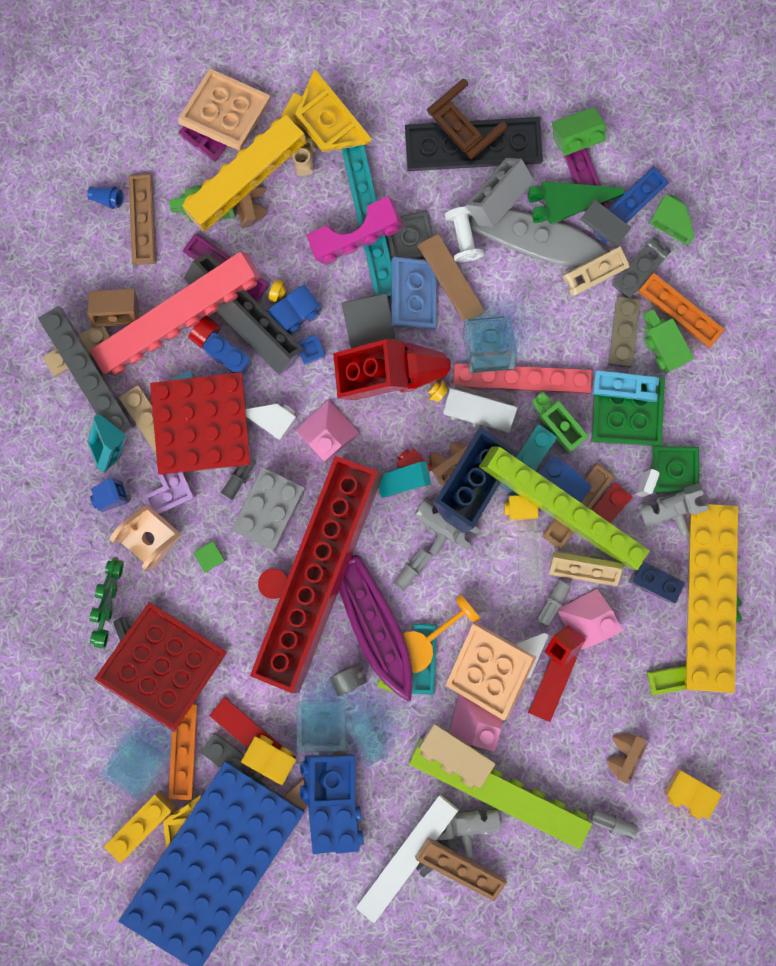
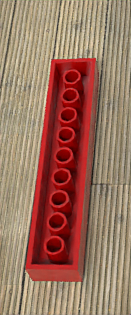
M338 456L334 457L250 674L251 677L292 694L300 693L383 475L380 472Z

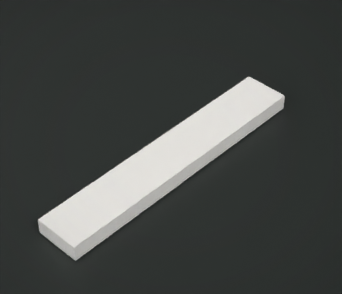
M439 795L357 905L356 909L375 923L420 863L416 860L415 855L428 837L436 841L459 809L442 795Z

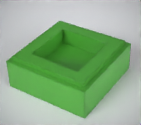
M214 541L193 553L204 573L225 562Z

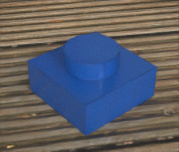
M317 334L297 342L304 349L300 354L304 365L325 357Z

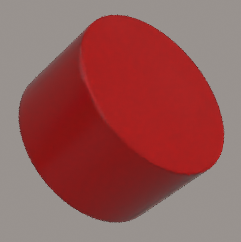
M205 315L193 327L188 338L203 349L202 346L211 333L218 334L221 326Z
M279 569L264 571L258 580L259 591L266 598H280L288 576Z

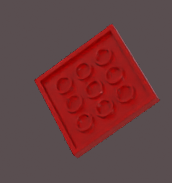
M241 372L150 383L158 475L251 465L244 381Z
M148 602L98 672L94 681L175 732L227 652Z

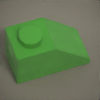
M666 194L648 224L689 245L695 234L687 207L681 203L682 201L678 197Z

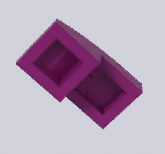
M185 126L178 132L183 139L214 162L227 147V145Z

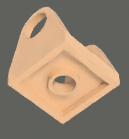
M145 505L122 522L113 532L110 540L113 543H122L144 562L142 568L145 571H150L157 568L182 534L149 505ZM146 532H151L154 535V543L147 541Z

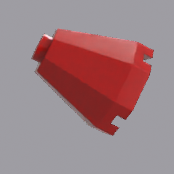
M404 343L409 388L402 389L400 392H411L444 378L451 370L450 359L443 352L412 343Z

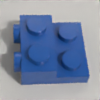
M305 755V760L300 763V773L304 776V785L300 786V798L304 800V804L310 807L355 804V755Z
M355 804L308 806L313 854L331 852L340 854L360 851V845H364L363 830L358 831L357 821H361L360 806L356 807Z

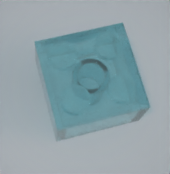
M510 316L464 319L463 342L469 373L514 370L518 353Z
M299 700L297 702V751H345L346 701Z
M133 732L125 735L100 773V776L140 801L146 795L170 757Z

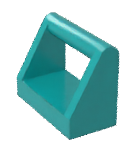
M97 414L94 416L87 443L97 468L105 473L120 459L127 436L102 415Z

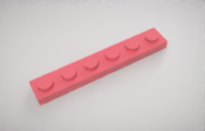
M454 364L453 383L478 389L590 394L592 370Z

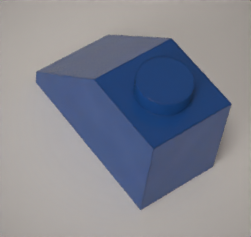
M554 455L549 458L539 472L541 476L580 503L592 488L576 471Z
M115 478L107 479L91 489L93 495L90 496L93 507L97 508L98 511L105 512L129 503L122 481Z

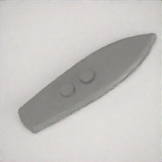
M509 209L501 218V221L494 227L479 226L473 216L470 217L472 232L525 255L556 265L576 268L608 251L596 239L579 229L562 222L550 224L548 219L540 223H533L532 214Z

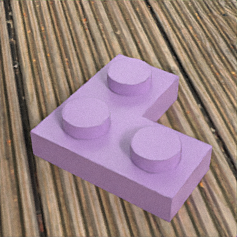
M156 464V465H154V467H155V470H156V472H157V474H158V468H157V464ZM184 473L158 475L163 487L142 496L145 504L149 505L159 515L195 499Z

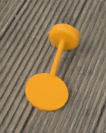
M461 593L456 597L455 601L462 610L426 637L416 631L403 633L410 654L412 673H418L426 669L431 663L433 657L431 641L464 615L473 623L481 619Z

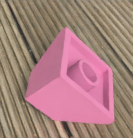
M330 400L326 401L295 429L325 464L359 434Z
M598 589L573 600L557 611L564 627L569 625L586 639L581 650L623 631L612 609Z
M459 694L449 732L467 744L495 752L501 731L502 719Z

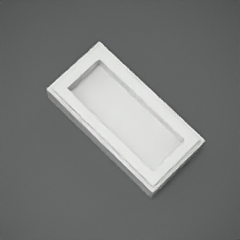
M653 469L643 472L635 495L644 497L652 494L660 473Z

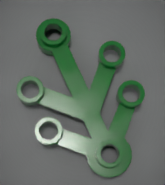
M113 557L112 561L108 560L105 568L107 577L104 584H97L95 589V598L102 599L98 608H92L89 618L91 622L99 623L98 630H93L90 638V644H93L96 648L105 649L109 638V631L103 630L105 621L109 622L111 620L113 611L112 598L116 597L117 579L121 578L124 568V561L119 560L118 557Z

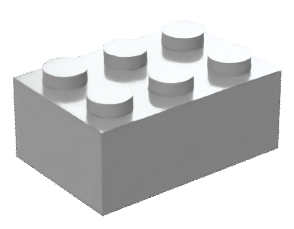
M262 467L231 531L276 551L306 489Z

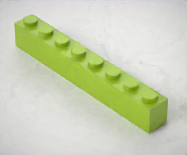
M491 447L479 466L481 469L615 561L623 563L624 567L638 570L650 550L501 447Z
M420 737L408 761L409 765L579 850L581 849L592 826L590 820L587 819L588 815L578 809L572 812L566 809V803L556 798L552 802L544 798L546 795L544 792L536 788L530 791L523 787L525 783L514 777L511 780L502 777L503 772L494 767L481 788L477 786L471 788L461 781L462 777L454 772L451 775L441 768L442 764L434 759L431 762L421 756L422 751L419 749V744L424 737Z

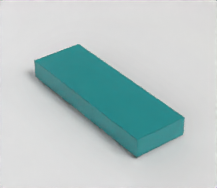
M427 461L382 474L379 490L381 498H386L431 485Z
M414 623V631L422 633L426 637L437 629V624ZM437 637L431 641L433 646L431 663L426 669L418 673H412V694L434 695Z

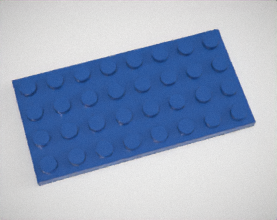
M225 760L118 922L188 966H203L303 816L304 810Z

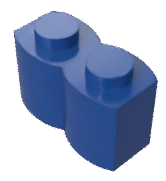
M304 284L272 306L268 313L287 333L293 335L302 328L300 325L303 322L315 320L320 315L319 311L322 308Z
M211 333L202 346L211 359L224 364L231 373L241 372L244 376L252 365V362L243 350L231 346L219 334Z

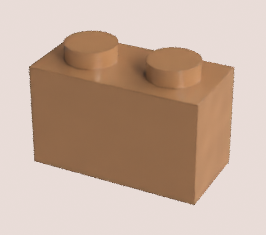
M135 289L89 291L87 315L92 327L129 325L138 319L139 301Z

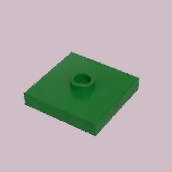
M652 446V469L660 473L653 493H679L684 491V487L699 484V447Z

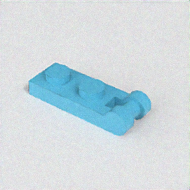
M596 370L594 372L592 395L657 402L656 386H659V378ZM641 384L647 385L646 392H641Z

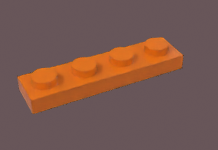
M655 273L648 278L638 291L639 294L669 318H673L679 326L708 349L712 347L725 330Z
M198 704L192 705L176 731H172L168 799H193Z

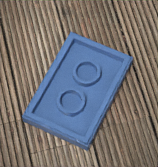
M402 257L392 258V326L420 329L437 328V278L426 260Z

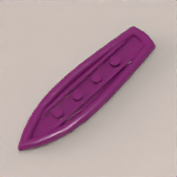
M353 555L339 589L352 629L374 672L394 693L409 702L412 697L413 676L410 654L405 638L390 606L359 555Z

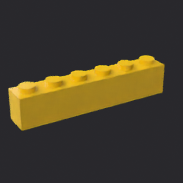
M286 114L281 119H276L264 134L261 133L256 136L253 143L247 149L240 150L230 164L226 163L223 165L214 178L206 180L198 192L190 194L185 199L182 206L186 214L205 233L306 144L304 133Z

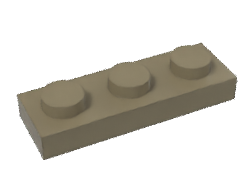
M616 298L608 365L632 367L640 305L639 299Z

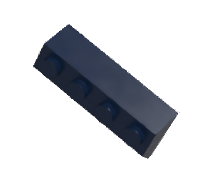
M481 426L433 502L443 519L463 534L475 527L501 483L479 467L490 448L501 447L515 458L518 454Z

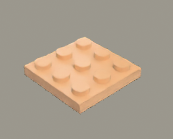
M209 68L179 116V124L240 151L268 106L270 95Z
M474 623L445 686L505 721L510 716L536 656L478 623Z

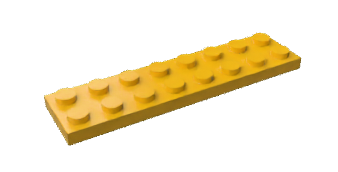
M707 504V511L694 515L690 513L685 690L735 693L738 506Z

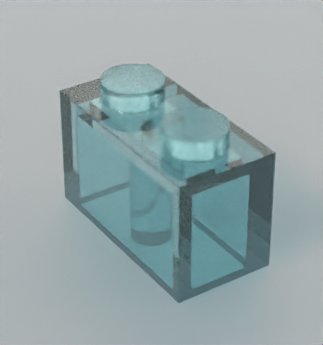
M367 711L346 721L345 725L367 767L388 756V750Z

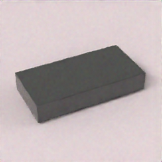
M596 200L592 202L580 218L582 222L615 247L619 245L631 228Z

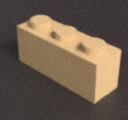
M433 722L419 744V749L422 751L421 756L431 762L434 759L442 764L441 768L451 775L454 772L462 777L461 781L471 788L474 786L481 788L496 764L494 760Z

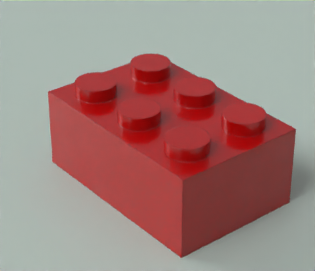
M384 339L333 353L337 399L360 400L409 388L405 345L402 341Z

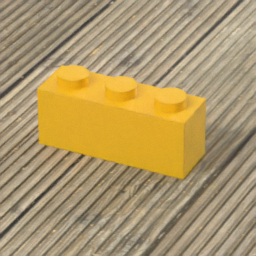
M159 790L118 831L104 848L121 864L176 806Z

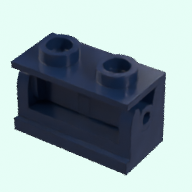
M642 562L639 569L633 571L628 583L668 603L676 604L686 582Z

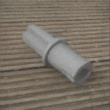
M421 549L408 565L405 564L406 568L392 583L404 592L416 576H420L418 573L432 556L426 550Z
M561 580L557 581L550 597H546L547 602L538 616L540 623L546 626L551 624L558 609L563 607L561 604L569 589H571L570 585Z
M599 810L592 812L590 820L593 824L608 829L611 834L618 833L631 840L635 839L638 832L637 825L620 819L618 815L611 816Z

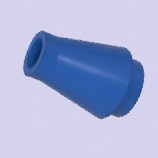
M90 186L87 191V198L114 209L122 205L123 191L116 186Z

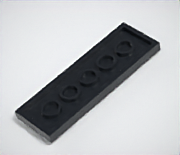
M540 117L470 121L482 137L486 136L501 122H505L508 126L506 131L472 160L468 158L466 153L457 146L438 123L406 124L407 172L499 166L505 158L522 159L525 165L542 164Z

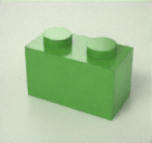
M595 107L552 122L554 141L564 156L606 141L605 122Z

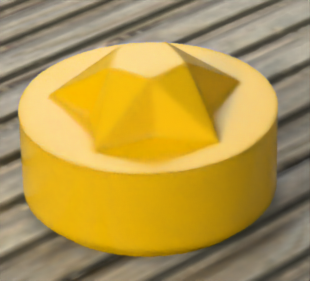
M276 279L272 284L268 298L270 301L278 303L280 299L285 297L286 289L285 282Z

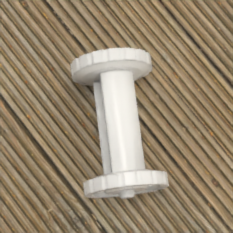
M467 206L458 207L445 213V219L447 221H454L460 248V253L454 255V261L457 263L477 260L484 256L483 249H475L469 217L472 214Z

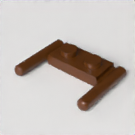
M461 79L426 110L457 146L466 153L468 158L472 160L506 131L508 126L505 122H501L486 136L482 137L460 110L450 102L468 86V81Z

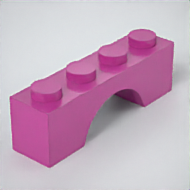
M387 196L367 206V216L364 223L358 230L350 234H338L326 225L306 234L315 260L322 264H331L337 260V257L343 254H352L362 245H372L378 241V238L384 235L390 236L397 233L398 229L404 225L395 201Z

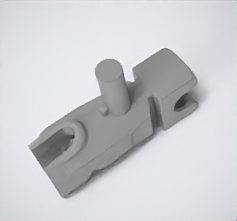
M694 484L684 487L682 492L657 498L655 506H652L649 501L638 504L645 526L663 524L666 520L673 519L676 520L680 535L689 534L684 515L688 513L694 515L708 510L704 499L695 500L704 494L701 485Z
M424 499L414 517L423 523L427 529L432 528L436 531L437 538L429 552L437 556L447 538L469 550L471 544L465 540L464 536L466 533L463 534L446 522L439 511L433 514L432 508L434 504ZM474 527L472 530L468 532L478 534L480 532V529Z
M489 808L486 810L487 815L485 818L480 815L479 810L457 812L437 840H448L461 836L463 854L465 857L471 858L473 857L471 838L474 837L473 835L481 834L485 836L501 830L499 811L497 808Z

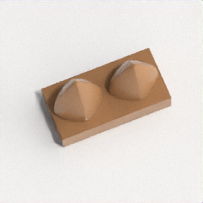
M259 184L236 204L241 228L250 227L253 222L261 220L267 214L268 210L263 206L252 203V200L257 199L266 192V187Z
M451 442V457L449 459L440 453L430 452V466L441 486L447 481L468 445L460 442Z
M631 734L613 735L614 743L627 755V758L622 756L611 757L607 759L608 766L612 773L618 777V780L630 784L649 741Z

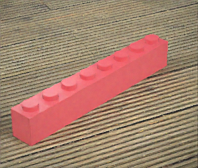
M240 251L91 349L90 352L104 375L113 374L116 376L125 371V366L129 363L135 364L144 358L143 354L149 350L153 352L162 347L161 342L166 339L172 340L179 336L181 329L186 326L190 328L199 323L201 316L205 314L208 316L219 309L218 305L221 303H229L238 297L237 293L241 290L247 291L256 286V281L261 278V275L248 253Z

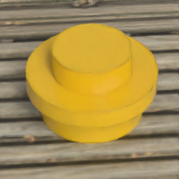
M443 380L432 384L428 390L430 394L428 399L439 402L444 397L448 387L445 386Z

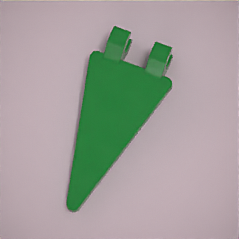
M544 181L541 186L529 187L530 193L527 196L529 203L544 199L545 207L538 206L533 209V223H540L548 219L550 224H554L586 211L594 200L603 204L624 195L625 190L618 187Z

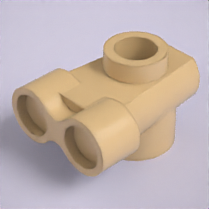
M307 138L306 144L292 155L298 176L313 174V153L316 152V143L312 138Z

